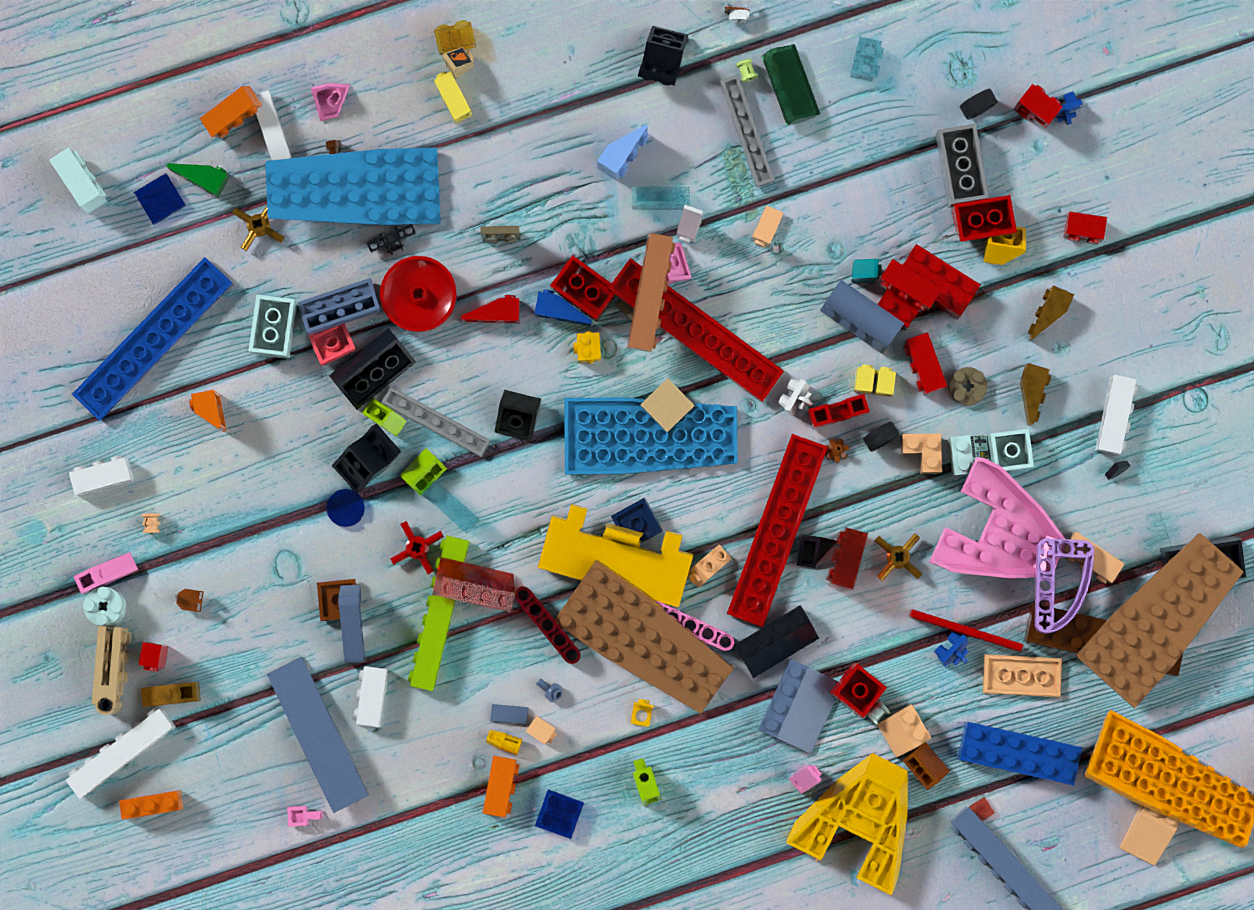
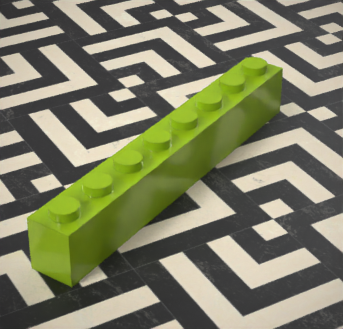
M446 535V539L441 541L440 550L443 551L441 558H437L435 569H438L436 577L433 576L431 588L434 589L432 595H428L426 606L429 609L428 613L423 615L421 624L424 625L423 633H419L417 644H420L419 651L414 653L412 663H415L414 671L410 670L408 682H411L410 686L429 691H434L470 544L469 540Z

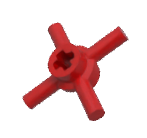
M407 521L401 523L400 525L408 538L406 550L390 558L391 562L395 565L410 556L413 559L420 560L427 575L433 573L434 569L426 555L429 551V545L444 538L443 533L439 531L424 539L414 535ZM415 543H417L418 545L422 544L419 553H417V551L413 552L412 550L415 548Z

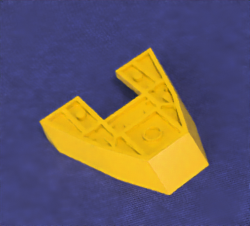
M872 753L838 778L794 822L786 838V843L822 860L838 826L873 843L856 878L892 896L900 873L908 816V770Z

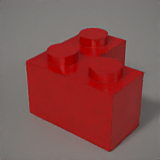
M1032 84L1013 110L1027 121L1033 118L1044 128H1047L1062 109V106L1058 99L1045 94V90L1041 86Z

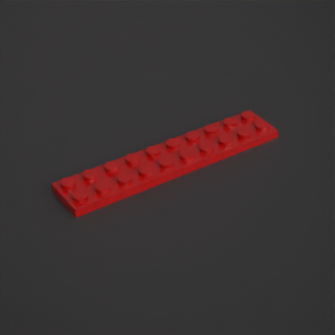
M629 258L607 290L634 309L642 266L632 258ZM667 286L666 292H663L662 299L665 300L662 311H659L658 316L661 319L660 329L757 400L763 402L784 370L670 286Z
M791 434L728 608V615L760 627L764 626L828 446Z

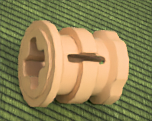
M141 514L144 517V521H142V525L145 528L143 533H160L158 517L161 514Z

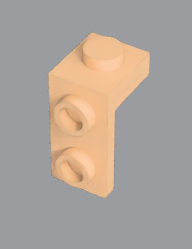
M769 206L765 207L752 236V241H754L755 245L769 248L783 212Z
M718 545L689 570L688 577L692 583L700 588L728 563L731 557Z

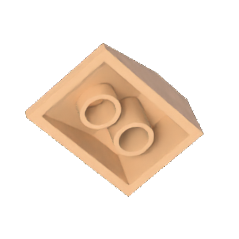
M1140 805L1119 848L1155 866L1175 834L1180 822Z

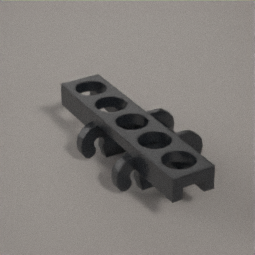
M413 224L400 229L395 227V231L386 235L381 233V237L367 242L371 253L382 248H389L387 252L393 255L394 251L404 250L403 247L405 245L401 244L403 239L415 235L416 231ZM412 228V233L407 234L405 230ZM394 235L395 240L392 242L389 241L388 236ZM382 240L384 245H380L379 241ZM399 242L398 246L390 248V244ZM377 243V248L372 249L370 245Z

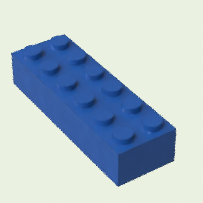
M965 721L957 759L1075 785L1082 747Z

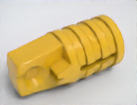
M490 730L486 743L505 752L518 755L523 739L504 732Z

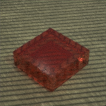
M985 797L968 806L981 821L995 814Z

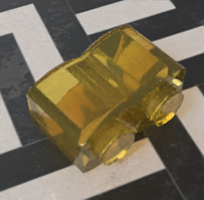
M460 20L453 26H448V24L437 26L434 34L439 55L461 47L464 50L476 47L471 22Z

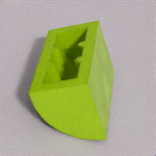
M425 448L399 476L421 496L447 468Z

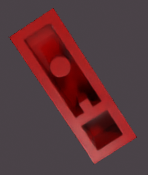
M504 295V298H498L462 315L461 320L462 322L519 324L520 299L516 298V295Z

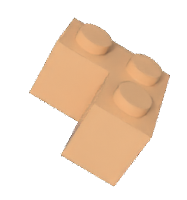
M941 433L902 434L900 436L901 455H920V474H940L942 472Z

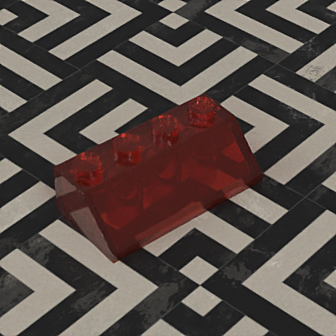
M440 557L432 595L511 612L515 597L514 574Z

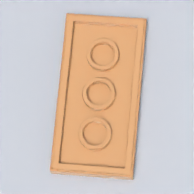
M984 654L983 693L1061 697L1062 658Z

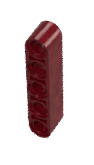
M525 586L519 587L515 591L516 601L562 658L569 664H576L581 658L578 648L532 591ZM522 590H526L529 593V598L525 601H521L518 598V594ZM534 605H539L541 608V613L537 616H533L530 612L531 607ZM546 620L553 622V628L550 631H545L542 627L543 622ZM558 635L565 637V643L562 646L555 644L554 640ZM570 650H575L578 654L577 659L574 661L567 659V652Z

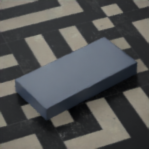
M492 704L490 721L527 724L528 707Z

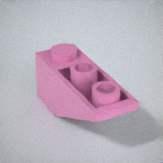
M131 552L73 577L81 594L87 595L98 587L108 585L137 571L138 568Z
M806 763L788 778L801 794L822 781L819 777L821 772L816 766Z

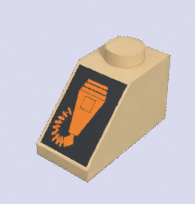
M463 47L442 55L445 65L455 79L474 67L473 60L475 59L469 50L465 51Z

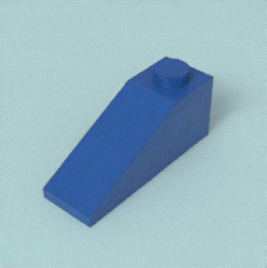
M543 289V292H538L534 313L536 317L586 326L592 325L591 319L559 295L554 294V291Z

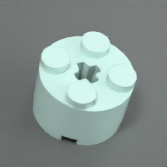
M98 587L86 596L83 608L86 617L92 623L100 626H111L119 623L125 616L126 600L119 591L113 588ZM103 603H108L106 606L108 610H102Z

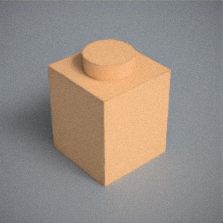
M539 716L535 717L526 730L528 734L544 745L547 742L551 743L557 735L554 732L556 728Z

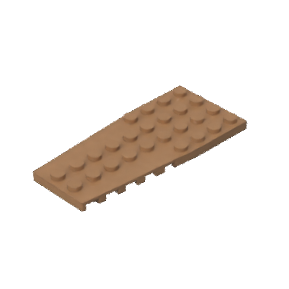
M1198 533L1165 566L1158 570L1147 583L1141 586L1133 596L1123 603L1075 656L1131 707L1136 708L1176 663L1242 575L1243 571L1206 537Z
M597 559L555 618V621L561 628L603 657L699 713L704 711L734 668L733 665H729L723 660L720 654L712 651L703 640L700 641L695 637L692 631L678 623L675 617L666 613L663 607L646 593Z

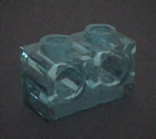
M859 37L850 77L870 82L873 81L874 77H878L880 66L877 65L878 58L882 59L884 48L881 47L882 41ZM872 47L875 53L868 54L865 48ZM868 65L871 71L863 72L861 66Z

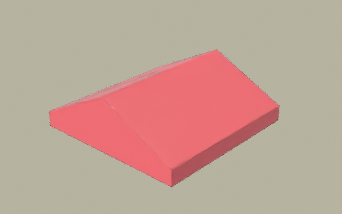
M345 324L308 336L321 366L356 350Z

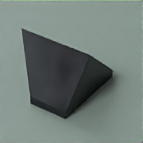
M800 535L797 566L816 568L817 563L833 547L837 540Z

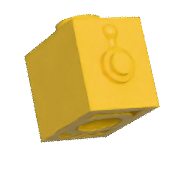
M586 331V333L576 334L577 343H573L574 354H578V363L594 364V362H601L600 333Z

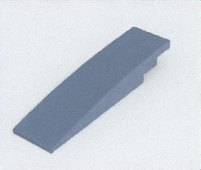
M300 657L268 673V678L332 812L336 813L369 796L353 762V758L303 658Z

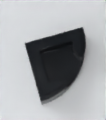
M1128 461L1116 462L1105 473V476L1108 480L1113 479L1126 471L1131 465Z

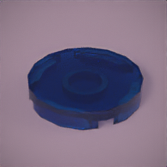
M342 489L336 491L329 498L326 510L328 517L333 523L341 527H351L361 521L365 512V504L362 497L353 490Z

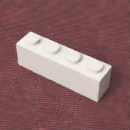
M1112 375L1110 377L1095 451L1116 456L1125 451L1127 441L1124 440L1125 433H1128L1130 429L1128 418L1129 414L1132 415L1134 410L1132 399L1138 391L1137 379L1119 375Z

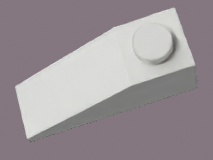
M688 205L684 206L676 234L680 241L685 243L695 241L702 221V210Z

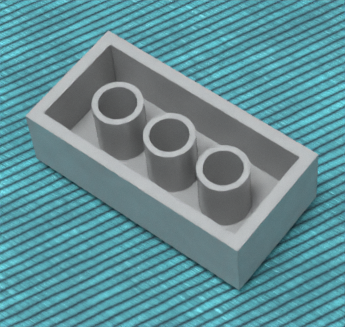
M976 124L939 129L936 133L948 207L951 208L954 204L988 199L989 194Z

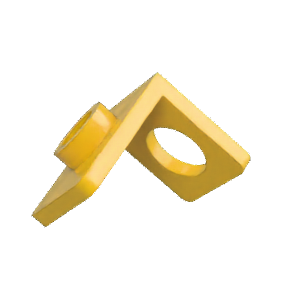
M639 699L638 702H634L631 724L650 726L653 705H650V700ZM639 710H644L647 713L645 721L641 722L636 719V713Z

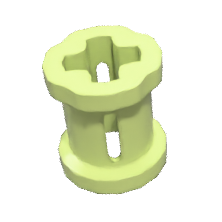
M751 58L736 64L742 75V83L752 81L758 77L757 73L753 70Z

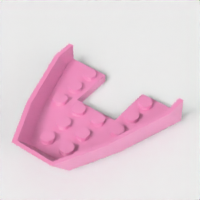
M976 457L961 493L992 507V513L979 542L945 527L929 563L955 573L1002 578L1036 577L1037 544L1045 538H1065L1044 509L1000 465L985 458ZM1047 543L1041 546L1045 550V555L1040 556V558H1046L1047 551L1051 549V547L1047 546ZM1061 544L1060 550L1062 553L1064 551L1066 544ZM1055 558V568L1060 558ZM1042 562L1040 568L1044 572H1049L1051 566L1048 562Z

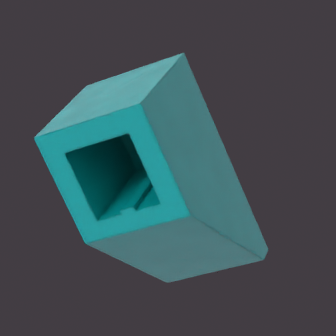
M879 259L854 260L851 282L874 284L876 279H879V276H881L882 264H879Z

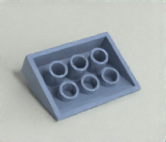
M789 659L758 730L811 754L836 699L829 693L838 681Z

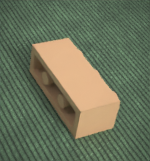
M1074 532L1069 540H1086L1091 542L1078 532ZM1091 542L1094 546L1092 573L1103 584L1113 583L1125 563ZM1068 544L1064 548V554H1068L1071 550ZM1074 544V555H1076V551H1083L1084 555L1089 551L1086 545H1083L1082 548H1076V544ZM1065 558L1071 563L1077 562L1081 565L1079 568L1083 570L1084 559Z

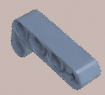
M342 585L339 592V612L344 662H365L361 617V586Z

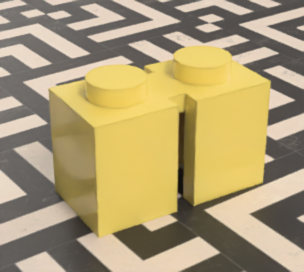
M863 364L856 369L854 392L871 394L873 391L874 375H877L874 395L893 396L896 372H893L892 368L880 367V370H875L873 366Z

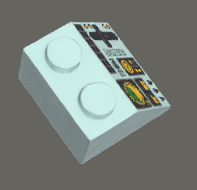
M966 435L950 437L948 439L952 477L968 476L976 457L989 460L986 435Z

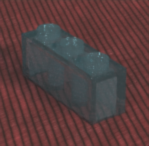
M632 187V210H683L685 205L690 206V187Z
M436 480L423 493L429 501L466 534L480 520Z

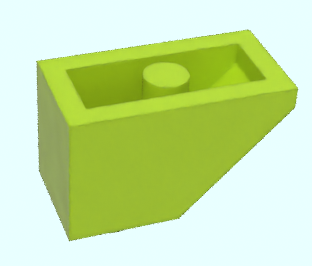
M374 398L371 399L362 412L363 415L395 437L407 422Z

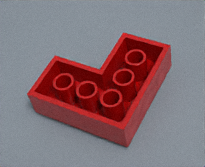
M918 244L914 246L903 263L905 267L942 288L933 304L957 320L961 317L981 284ZM886 290L877 305L902 321L904 324L901 329L906 331L919 309L909 299L905 301L898 297L896 291Z

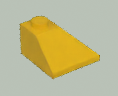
M1016 226L1017 233L986 238L984 262L993 265H1004L1026 252V228Z

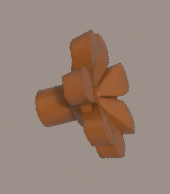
M834 438L830 439V445H825L828 446L826 452H829L826 458L828 460L834 458L835 463H839L840 458L843 460L847 459L848 455L845 451L849 450V446L843 445L844 440L839 438L836 442Z

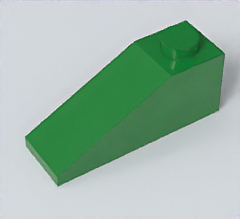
M168 163L166 166L173 173L217 198L230 179L226 175L227 171L219 166L214 168L211 165Z

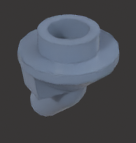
M541 678L536 682V685L546 692L544 696L548 701L555 702L561 698L562 687L559 684L553 683L549 686Z

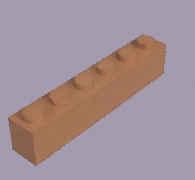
M654 233L648 235L627 348L651 352L652 348H656L657 337H655V331L660 328L661 319L658 316L659 311L663 310L665 300L662 299L663 292H666L668 281L665 279L666 274L670 273L672 265L669 258L670 254H673L675 250L673 237Z

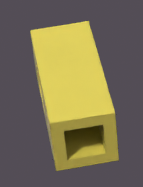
M451 71L438 74L436 79H434V83L455 124L472 116V112Z

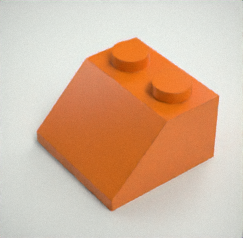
M215 390L191 394L192 399L189 400L191 411H194L195 414L219 430L227 431L220 394Z

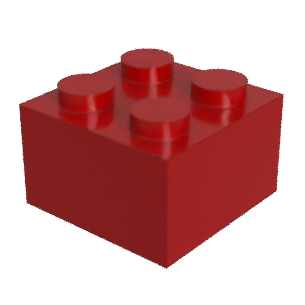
M852 663L829 694L858 717L864 718L887 687L858 663Z

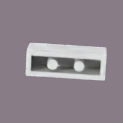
M122 455L112 457L110 462L97 461L92 463L93 466L91 467L79 466L73 468V472H69L74 495L76 496L134 481L129 460L125 457L122 458Z
M364 666V670H360L359 681H362L361 689L357 690L356 695L359 705L358 708H355L353 716L356 724L381 727L389 669Z

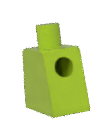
M644 758L633 761L636 770L633 772V776L643 806L662 800L652 768L646 766ZM643 777H648V781L642 782L641 779Z

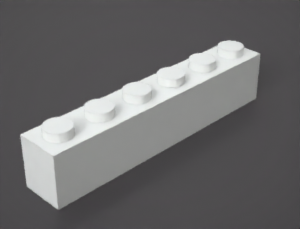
M152 709L146 714L147 718L144 721L138 720L130 726L132 730L127 734L122 732L115 738V743L111 746L109 744L105 745L99 750L101 753L98 756L89 757L84 761L85 766L81 769L77 767L68 774L70 777L65 781L79 799L87 796L176 728L163 709Z

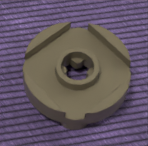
M965 367L956 371L948 385L951 397L957 403L964 406H972L981 401L988 387L983 372L972 367ZM966 381H969L970 384L973 385V388L970 389V392H967L966 388H963V385L966 384Z

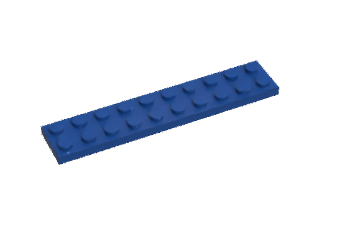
M204 257L72 395L101 421L233 283Z

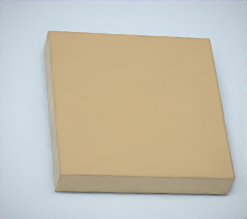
M668 378L640 404L666 432L695 406Z

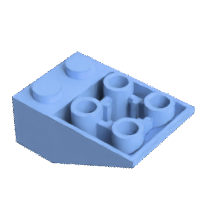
M645 124L607 145L597 161L598 169L616 181L619 177L623 178L628 170L629 161L633 162L638 155L639 146L643 147L649 138L648 126Z

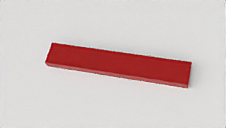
M911 609L909 613L910 618L1014 651H1022L1024 645Z

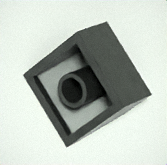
M504 389L494 432L532 441L541 398Z

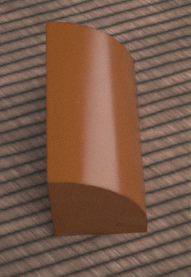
M926 742L919 745L902 760L927 790L939 783L950 772Z

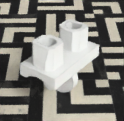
M791 379L787 386L789 390L793 391L791 398L783 394L778 402L793 416L798 409L803 411L806 405L811 407L813 403L809 398L812 394L808 392L810 385L803 379H800V381Z

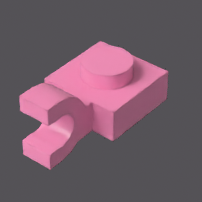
M308 806L287 807L288 827L308 826L309 820L323 818V811H308Z

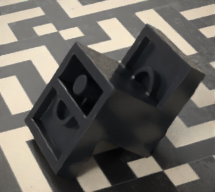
M652 26L646 42L638 77H642L647 81L661 82V84L667 86H675L689 35Z
M375 423L363 437L345 449L332 467L352 490L358 494L371 480L383 473L402 451L380 426Z

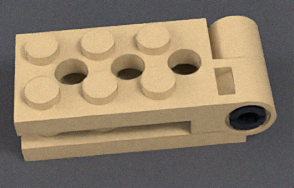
M98 626L92 704H96V710L102 715H114L122 709V701L119 696H123L124 683H127L128 671H125V668L130 658V653L127 652V644L131 642V632H129L128 628L114 627L113 630V627Z

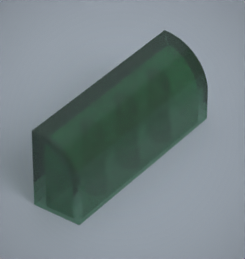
M795 44L773 48L763 54L761 57L786 125L802 123L820 115L821 113Z

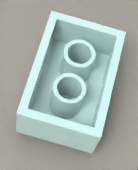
M67 148L49 160L79 206L86 213H91L107 202L104 197L107 195L101 185L94 182L96 180L95 176L87 166H83L86 163L76 150L72 151L70 148Z
M256 295L249 352L251 354L290 359L297 309L295 299Z

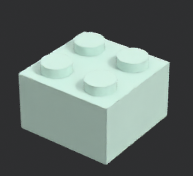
M1029 429L991 433L988 435L991 462L1000 465L1006 472L1026 470L1034 467Z

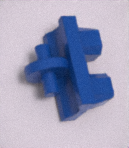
M1074 91L1063 95L1065 104L1061 105L1062 109L1056 115L1062 114V116L1057 117L1058 122L1065 121L1066 125L1072 123L1071 118L1077 117L1075 111L1069 112L1079 109L1083 105L1081 99H1077Z
M953 631L947 638L952 644L950 649L947 650L941 644L934 651L945 668L951 662L956 666L960 661L964 664L968 662L965 656L969 653L966 649L969 641L964 635L960 636Z

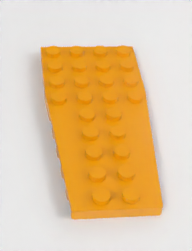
M1109 710L1088 764L1085 777L1139 805L1237 847L1244 848L1247 846L1254 824V796L1247 792V788L1244 786L1239 787L1231 782V778L1227 776L1222 777L1214 772L1215 769L1209 765L1206 767L1199 763L1198 758L1193 755H1186L1182 752V748L1164 737Z

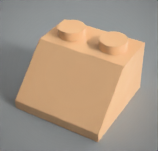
M912 704L907 705L877 724L896 757L931 739L930 734Z

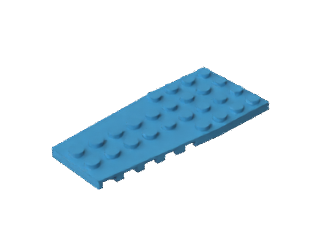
M437 148L375 149L265 162L267 217L269 220L319 221L324 223L337 222L342 224L355 223L379 226L441 223Z
M623 397L564 398L565 475L632 474L737 464L738 462L737 406L693 403L695 406L666 432L640 406L646 399Z

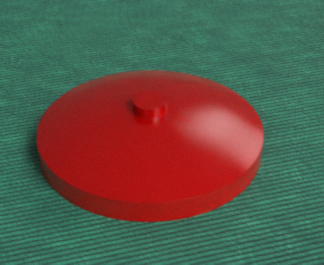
M411 256L395 263L385 274L380 287V301L385 314L396 326L410 332H427L441 326L452 314L457 300L455 281L449 270L439 261L426 256Z

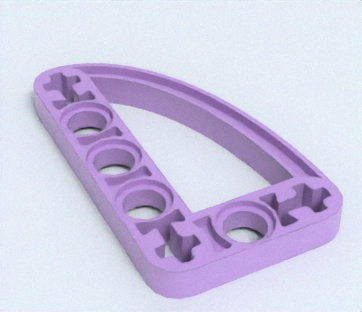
M1045 538L1037 544L1035 629L1039 633L1048 634L1058 631L1069 623L1078 612L1086 596L1092 575L1094 546L1091 542L1086 540ZM1047 543V546L1051 547V549L1047 551L1046 558H1040V556L1045 555V550L1041 546ZM1061 544H1068L1071 550L1068 554L1061 552ZM1074 544H1076V548H1082L1083 545H1086L1089 551L1086 555L1083 554V551H1076V555H1074ZM1055 558L1084 559L1082 578L1074 602L1062 619L1054 623ZM1042 562L1050 564L1051 569L1049 572L1041 570L1040 565ZM1041 581L1049 582L1050 589L1048 591H1043L1040 588ZM1041 600L1049 602L1050 608L1048 610L1040 608L1039 603ZM1039 613L1050 614V616L1045 617V622L1049 623L1045 630L1043 626L1039 625L1043 621V615L1039 616Z

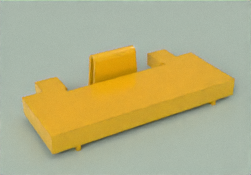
M571 503L567 519L556 515L551 516L537 568L582 580L597 559L646 593L654 601L679 608L693 554L679 550L683 537L682 534L666 530L660 550L662 553L640 547L641 540L639 539L643 536V533L606 523V530H604L603 536L581 531L580 529L583 528L588 511L586 507Z

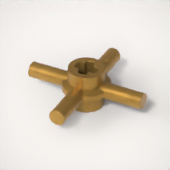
M267 206L261 214L253 216L246 214L238 208L234 209L232 214L247 222V229L250 232L241 245V249L247 251L255 237H262L264 235H268L280 243L283 242L285 237L270 228ZM256 223H258V224L261 223L263 226H262L261 228H260V227H257V228H256L255 224H256Z
M914 533L904 546L892 547L881 536H878L874 541L887 552L888 564L876 577L883 581L894 568H905L915 578L919 579L923 573L909 562V550L917 543L920 537ZM895 553L902 554V562L900 560L897 562L894 560L896 558V556L894 555Z

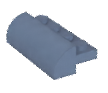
M371 278L298 302L308 336L381 312Z
M840 280L820 310L881 354L884 353L904 324L843 280Z

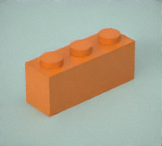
M241 86L203 115L200 120L211 137L224 138L233 127L236 128L243 124V120L246 117L256 114L258 112L257 109L262 104L251 86Z
M493 756L483 814L506 818L507 814H511L513 803L509 802L510 794L514 795L516 783H513L514 775L518 776L520 764H516L517 759Z
M181 790L119 800L122 820L183 809Z

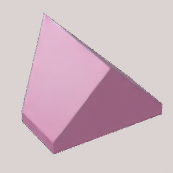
M327 83L311 88L320 121L339 117V112L350 84Z

